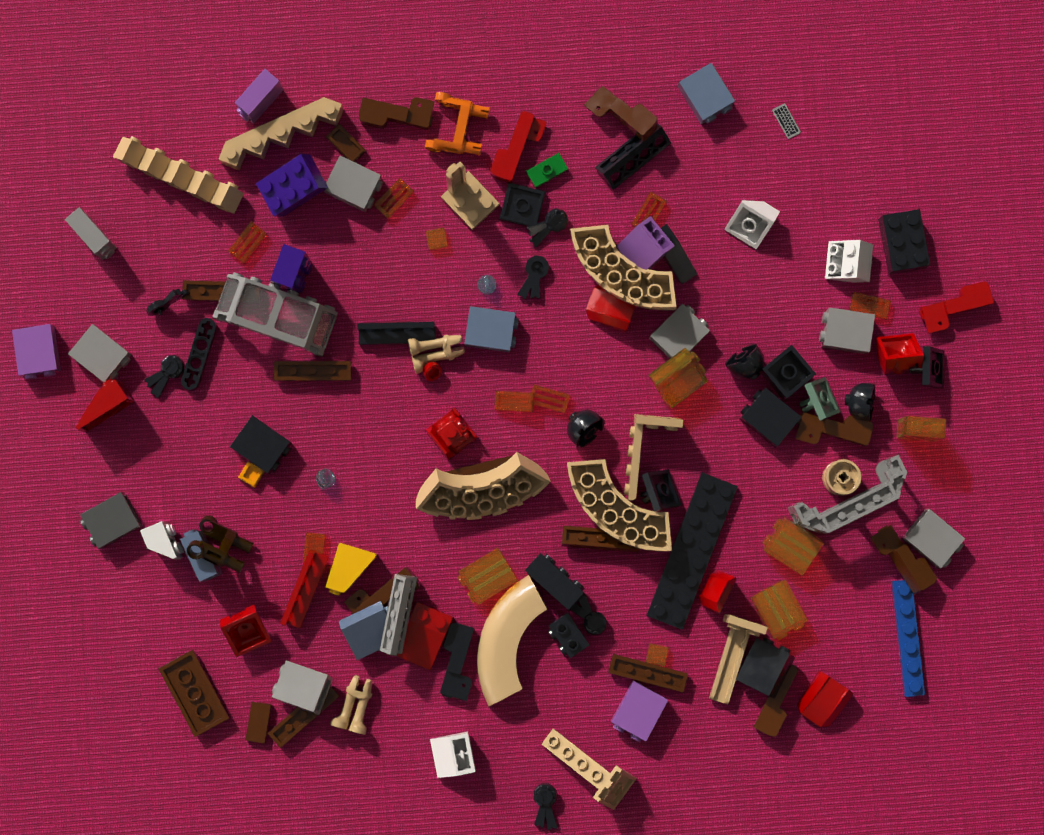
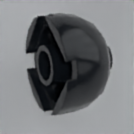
M751 344L742 348L743 352L738 355L734 353L725 362L728 371L734 377L741 380L749 378L753 380L760 375L759 371H761L764 365V355L757 344Z
M857 384L851 389L850 394H846L845 405H848L851 416L862 421H871L874 409L873 400H875V384Z
M589 409L574 412L569 417L567 425L568 437L577 447H585L595 440L597 435L594 434L598 429L600 431L603 430L605 420L599 414Z

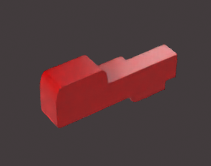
M521 111L508 150H497L490 170L491 176L498 180L512 183L527 139L534 142L540 141L547 122L535 118L532 113Z
M983 281L960 288L958 298L920 307L919 313L921 320L926 324L929 334L947 329L949 327V315L986 307L993 304L994 300L989 284Z

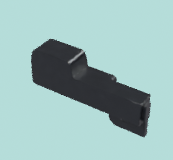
M451 623L449 626L444 648L452 653L440 690L442 696L455 697L467 701L472 680L460 674L474 631L473 627L460 623Z

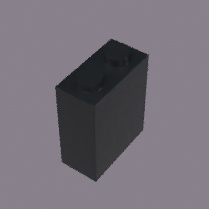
M767 388L762 391L759 389L752 397L754 399L753 403L750 406L746 404L741 410L742 416L739 419L775 448L778 447L796 425L801 416Z
M252 415L230 447L270 474L271 472L275 473L281 464L279 461L282 456L286 457L292 449L290 447L292 443Z
M765 637L763 640L756 638L736 680L775 699L795 657L790 654L791 650L783 646L777 648L773 646L775 642Z

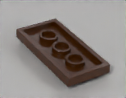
M194 649L158 668L194 737L230 718Z

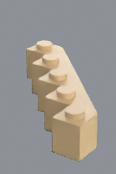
M323 97L226 141L219 161L225 166L240 171L246 153L264 159L270 142L289 148L295 131L313 138L319 120L337 126L344 110L341 103Z
M131 136L130 139L122 137L113 158L133 169L136 168L144 172L148 176L157 180L160 179L178 190L190 193L206 203L214 204L221 210L235 213L244 195L243 192L238 190L239 186L228 182V184L221 183L214 179L215 175L204 170L203 173L195 171L189 167L190 163L182 159L179 161L172 160L166 157V152L161 149H148L141 145L142 141Z

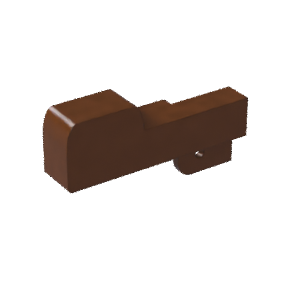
M604 86L599 88L584 104L597 117H603L609 112L642 141H646L658 127L657 117L642 104L631 108Z
M415 97L411 100L410 108L363 98L359 111L360 123L384 129L388 121L429 130L433 121L432 111L435 101Z
M803 412L800 415V420L797 422L798 431L795 439L816 444L821 434L861 446H867L873 431V423L856 419L853 416L846 417L843 423L830 419L819 420L818 416Z
M886 525L878 530L877 534L870 537L881 555L889 554L913 594L923 591L936 582L937 577L925 558L916 560L907 544L902 543L891 525L888 527Z
M405 567L398 573L399 575L416 577L409 567ZM394 577L371 597L365 590L359 589L344 601L352 611L351 614L379 601L383 605L390 600ZM418 578L416 581L415 591L421 586Z
M793 664L776 698L768 697L754 725V728L767 735L777 736L787 716L780 706L798 672V669Z

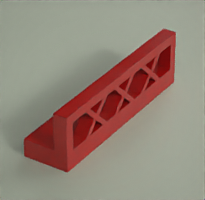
M313 549L308 552L280 622L281 625L286 626L290 624L297 628L302 627L330 556Z

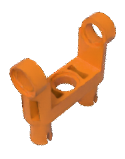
M436 92V102L446 107L460 109L453 142L439 139L426 140L425 149L434 152H441L442 150L457 154L466 152L480 156L482 144L468 142L465 139L468 120L471 116L488 119L490 107L474 105L472 101L454 98L447 93Z

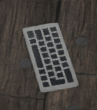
M785 103L772 110L788 139L801 132Z

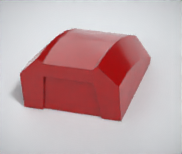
M598 285L593 288L586 312L589 320L626 333L636 306L614 297Z
M717 571L708 574L709 579L702 593L698 596L702 606L720 613L737 578Z
M818 671L797 703L800 713L819 727H828L837 718L854 693L830 676Z

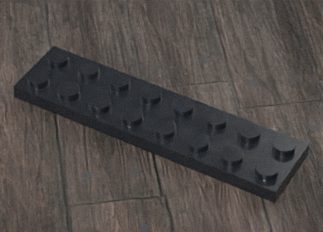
M701 472L646 616L683 630L738 486Z

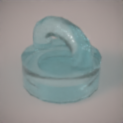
M490 275L480 277L477 284L478 290L486 295L493 293L496 289V280Z
M324 468L316 474L318 486L324 490L334 485L335 476L331 470Z

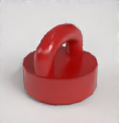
M429 362L424 365L421 373L428 381H434L442 374V368L437 362Z

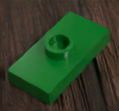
M557 153L530 168L526 173L534 187L537 188L566 172L568 167L560 153Z

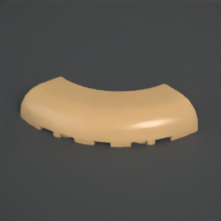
M609 225L570 229L572 242L580 262L594 281L605 291L626 303L653 310H676L672 271L645 270L638 267L618 251L611 237Z
M518 452L502 465L480 474L456 475L436 468L419 490L416 498V509L436 517L441 515L454 520L455 518H466L467 520L482 519V516L493 514V516L508 512L507 509L523 505V501L531 496L535 497L551 481L548 474L537 463Z
M605 459L567 462L571 485L579 503L588 516L602 530L617 540L633 547L652 551H672L668 512H654L642 509L627 500L618 492L611 481Z
M529 575L515 583L502 595L488 615L481 632L478 645L477 668L480 686L488 706L523 689L516 669L518 644L528 625L539 614L547 610Z

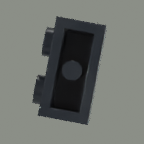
M568 612L548 625L550 627L548 633L553 640L558 639L561 644L558 648L564 657L568 655L571 658L589 646V643Z

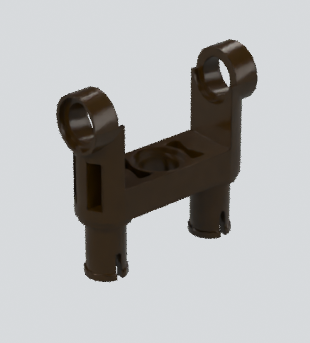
M213 516L203 517L199 524L200 530L203 531L204 535L221 542V545L218 549L206 542L193 540L187 547V555L192 559L202 558L219 567L226 566L240 573L245 562L230 556L228 551L230 547L234 546L249 554L253 542L239 537L236 531L218 524V521ZM210 522L213 528L207 529L203 523ZM198 546L201 552L195 553L191 547Z

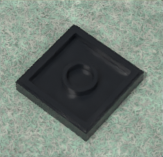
M508 183L500 220L526 227L538 223L545 191Z

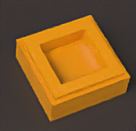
M248 461L238 478L255 488L265 471Z

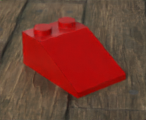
M109 379L102 384L103 387L97 391L76 425L77 430L86 433L135 402L122 382L116 379Z
M417 602L408 622L402 654L397 653V656L431 670L453 616Z

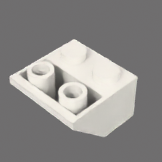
M862 240L829 241L825 279L846 282H870L873 244Z
M161 521L140 530L147 549L172 559L183 558L181 553H184L180 542H176L174 537L176 531L172 524L169 525L168 522Z
M468 731L430 739L437 778L476 772Z

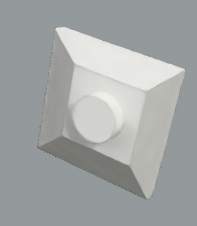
M742 200L724 230L757 249L780 211L762 201Z

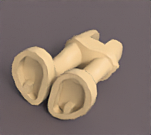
M444 335L442 338L428 341H418L415 338L408 339L415 373H421L424 365L429 362L445 359L453 360L455 357L464 354V347L450 348V345L462 342V336ZM439 347L443 348V350L419 354L420 352Z
M354 675L350 685L346 687L347 695L343 709L338 717L331 720L330 725L348 729L355 698H358L359 701L349 731L365 735L367 728L363 720L367 703L372 697V680L367 679L363 692L357 691L360 676Z

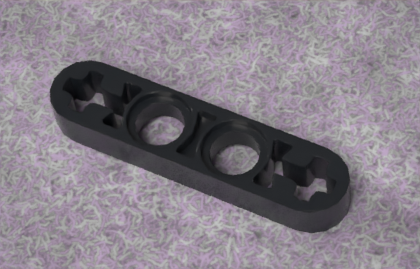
M210 318L202 319L197 328L181 380L182 386L187 390H196L202 379L217 331L216 323ZM208 322L213 327L212 330L209 329L207 332V336H210V339L200 336V333L205 334L206 329L203 328V325H207ZM200 340L207 342L205 350L197 348V343ZM195 358H199L202 362L201 366L197 369L191 366V362ZM189 369L193 372H199L198 376L194 374L193 380L196 382L191 384L190 387H188L186 379H190L192 373H188Z

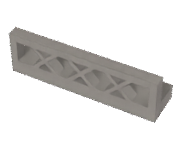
M399 574L394 576L380 651L389 655L397 656V653L402 654L417 577Z

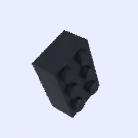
M920 209L882 215L878 219L888 275L926 269L930 266Z
M540 553L525 571L568 611H571L585 596L583 592L585 588L576 579L572 582L569 579V573L562 567L558 569L554 566L555 560L547 553L545 556Z

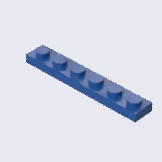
M905 580L891 581L904 697L925 695L914 594Z

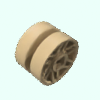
M846 459L837 460L830 463L824 469L822 481L830 493L846 495L854 492L859 487L861 472L854 462ZM839 475L845 477V480H841Z

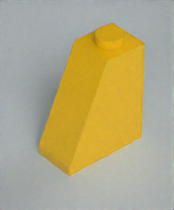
M339 543L326 588L330 589V593L340 595L341 592L346 593L376 559L377 554Z

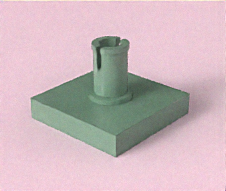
M826 377L805 385L810 398L800 402V407L808 404L807 407L802 408L804 413L815 408L819 420L841 412Z

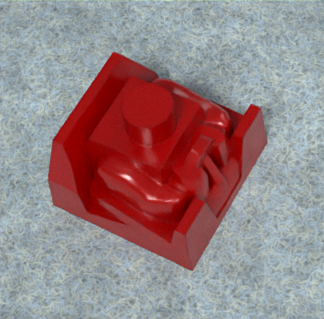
M914 333L876 337L878 361L885 375L891 371L895 374H902L904 370L914 367L916 363L919 368H922L924 354Z
M455 407L425 430L448 461L478 438Z
M255 605L245 608V611L243 610L236 615H232L231 618L227 616L220 619V628L236 657L272 642L270 634L265 628Z

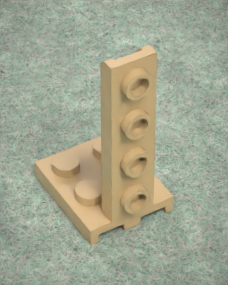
M461 162L453 163L446 170L448 190L441 198L473 230L500 203L469 171L466 173V168Z
M634 414V426L630 427V438H633V442L628 447V457H631L630 465L627 464L626 476H629V484L625 483L624 495H627L628 500H635L637 494L643 424H646L645 427L651 429L665 426L666 430L678 431V427L683 428V420L681 418Z
M725 614L723 622L728 623L727 627L730 628L709 699L728 704L749 635L759 637L760 633L766 634L768 627Z
M555 729L551 730L542 743L544 747L598 788L593 798L613 810L637 779L617 765L610 773Z

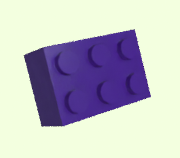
M309 154L298 155L256 183L273 217H284L328 188L312 156Z
M283 244L270 279L272 284L280 286V290L284 292L292 290L297 293H303L306 282H304L305 276L310 274L313 266L307 253Z

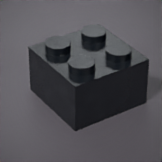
M790 345L759 371L783 400L791 396L816 375L793 345Z

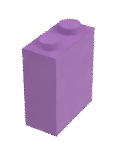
M264 69L235 101L236 111L239 113V116L246 122L250 120L254 124L282 93L283 88L280 81Z
M650 216L638 224L616 247L622 255L638 267L647 270L651 269L674 247V244Z
M46 324L12 330L19 376L25 377V380L37 378L36 375L44 374V377L54 376L56 375L55 372L61 371L55 326Z
M632 681L611 720L614 724L613 728L622 733L624 730L630 732V737L638 742H641V740L647 741L668 700L641 684Z

